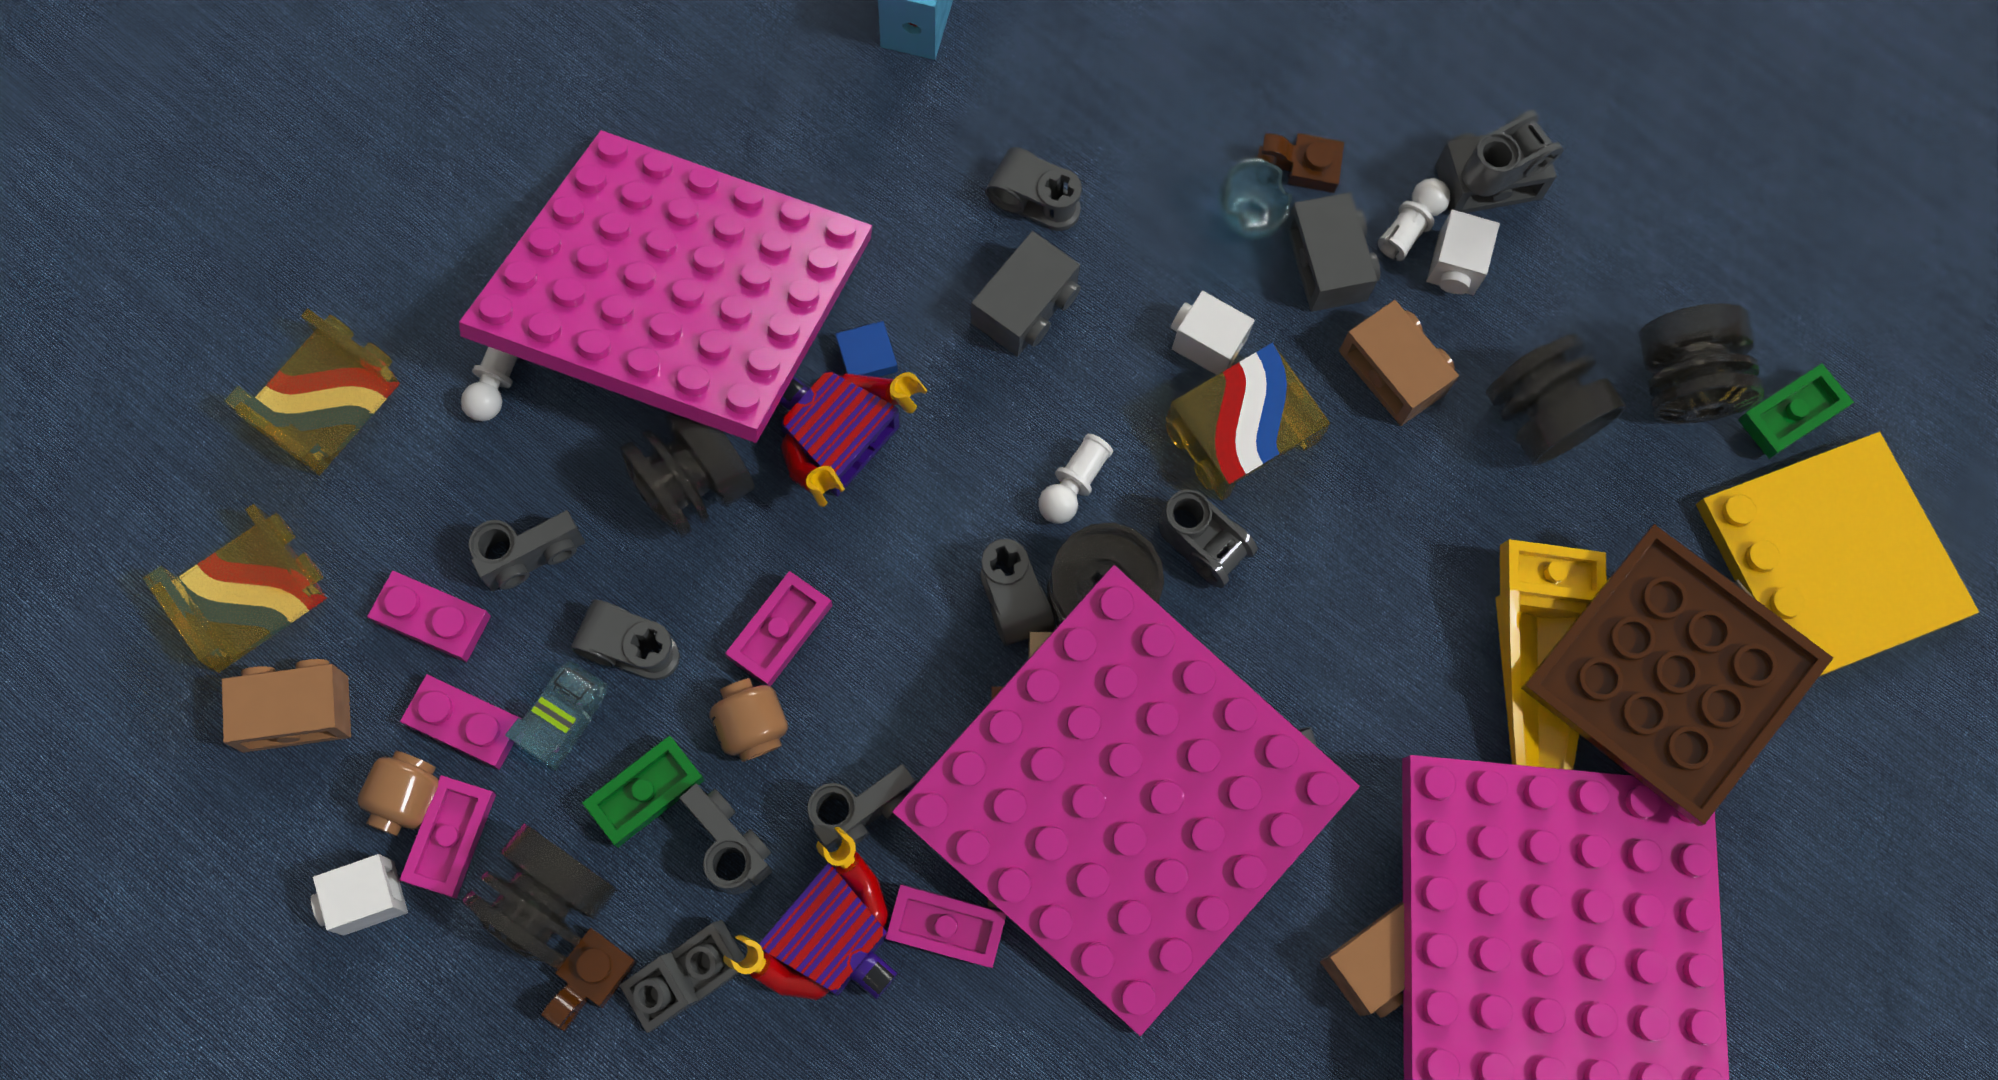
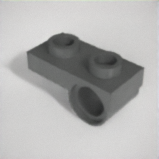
M568 510L520 535H517L513 528L503 521H486L477 526L472 532L469 539V550L473 557L471 561L480 578L493 592L499 588L506 590L520 585L528 579L529 572L546 563L555 565L566 561L576 553L577 547L586 542ZM510 542L509 550L503 557L493 560L488 559V553L495 544Z
M901 764L857 797L841 784L828 783L820 786L812 793L808 801V815L814 827L813 830L816 837L828 852H832L837 847H840L842 843L841 836L834 829L835 827H840L854 840L856 846L868 836L869 832L865 828L881 815H884L887 820L896 816L892 811L916 785L914 778L905 766ZM833 799L844 801L849 806V813L843 822L836 825H828L819 819V811L824 803Z
M696 783L680 797L686 807L716 840L707 850L703 866L707 878L720 891L731 895L744 893L753 885H759L772 873V870L764 861L771 854L770 850L751 829L743 835L740 834L729 821L736 813L735 810L716 789H713L706 795ZM731 853L743 855L746 860V867L740 877L730 881L719 878L718 864L724 856Z

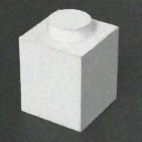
M1452 209L1439 232L1426 282L1439 285L1441 289L1448 293H1466L1474 296L1487 276L1500 223Z
M1202 290L1193 306L1185 302L1177 313L1171 325V329L1177 332L1172 350L1224 378L1223 371L1231 367L1247 341L1255 320Z
M380 854L313 877L317 893L311 895L312 910L318 924L326 926L327 931L344 936L408 913L395 863L393 860Z

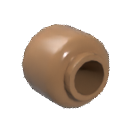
M750 678L720 689L723 699L713 705L709 715L724 753L731 756L739 755L741 761L745 762L782 746L780 738L786 734L788 723L777 694L772 687L768 685L753 687Z
M395 751L392 758L381 757L377 759L357 797L359 807L370 814L366 824L393 836H398L401 827L411 830L419 829L438 788V778L433 775L436 767L400 751Z

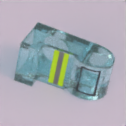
M572 661L565 663L553 675L544 692L522 720L518 718L505 736L516 746L556 771L591 722V717L606 695L607 683Z

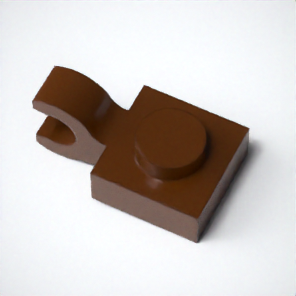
M1267 133L1264 135L1263 146H1259L1256 165L1265 169L1289 171L1287 182L1289 185L1335 193L1340 180L1345 142L1297 133L1293 144H1291L1288 139L1281 135Z
M590 928L555 974L568 984L550 1001L541 1015L556 1027L565 1031L588 999L603 1008L637 962L594 929Z

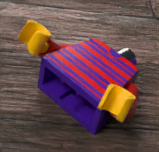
M827 371L811 388H808L796 377H793L779 402L789 410L781 421L784 436L781 450L790 478L802 488L812 493L820 507L826 506L828 502L823 494L830 490L838 497L900 427L899 409L894 405H900L905 412L913 413L917 409V405L910 398L911 395L918 392L926 394L927 389L917 376L911 372H905L898 375L895 379L848 373L839 376Z
M835 827V831L842 838V843L838 850L828 852L819 841L816 844L818 853L829 863L759 944L743 935L735 937L747 946V955L742 961L735 962L726 956L723 957V960L728 967L742 974H750L753 979L782 996L818 1000L829 992L838 996L853 979L870 995L878 999L898 974L875 954L876 950L886 940L887 932L883 927L887 923L889 913L878 878L860 854L856 852L854 840L843 829Z

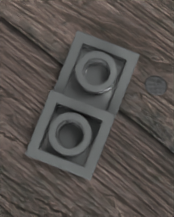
M723 920L711 923L670 953L659 956L619 985L646 1033L662 1026L741 974L724 963V956L735 962H740L745 957Z

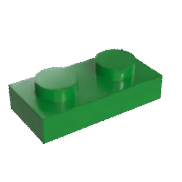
M1821 363L1747 411L1738 421L1768 459H1771L1844 411L1854 401L1823 363Z
M669 735L583 801L582 804L613 845L619 848L678 802L680 797L696 783L700 785L705 779Z

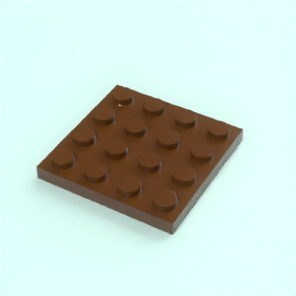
M1654 524L1646 531L1521 689L1697 826H1702L1706 824L1829 665L1833 657Z

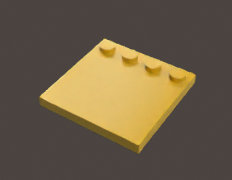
M1880 431L1710 495L1695 504L1734 580L1738 579L1758 602L1833 657L1820 676L1979 613L1978 608Z

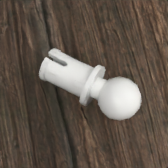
M1430 178L1424 179L1415 186L1412 193V201H1405L1400 205L1397 219L1377 242L1378 247L1386 256L1394 259L1396 256L1397 261L1403 260L1423 232H1428L1435 224L1433 216H1438L1445 211L1450 203V190L1446 184L1439 179Z
M488 347L481 365H475L472 370L480 378L479 382L469 385L461 396L462 410L468 417L476 421H487L499 413L503 401L498 389L499 387H511L513 381L509 376L517 360L516 356Z
M1088 433L1065 468L1059 467L1056 470L1055 475L1061 483L1046 487L1041 492L1038 501L1040 513L1047 521L1063 524L1075 516L1078 510L1077 494L1089 496L1092 491L1091 482L1105 461L1113 453L1112 447L1106 441L1094 434Z

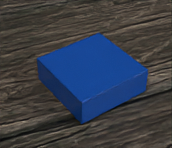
M884 321L835 333L846 373L881 377L898 372L897 362Z

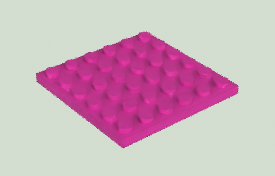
M601 130L459 321L460 336L757 443L871 239L872 225Z
M1112 565L892 812L1141 1036L1358 790L1360 785L1119 568Z
M1409 755L1402 758L1405 989L1403 990L1404 1080H1729L1715 812L1705 825L1697 826L1631 775Z

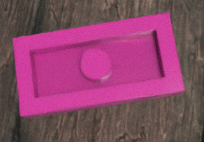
M392 570L367 617L376 624L467 663L491 615L484 609Z
M789 571L726 651L727 659L762 684L771 687L833 606L832 600Z
M426 674L400 720L405 726L498 770L503 765L525 724V721L520 717Z
M440 775L438 788L423 818L399 880L457 899L496 794L493 791Z
M900 884L886 939L993 968L1006 914L996 909Z

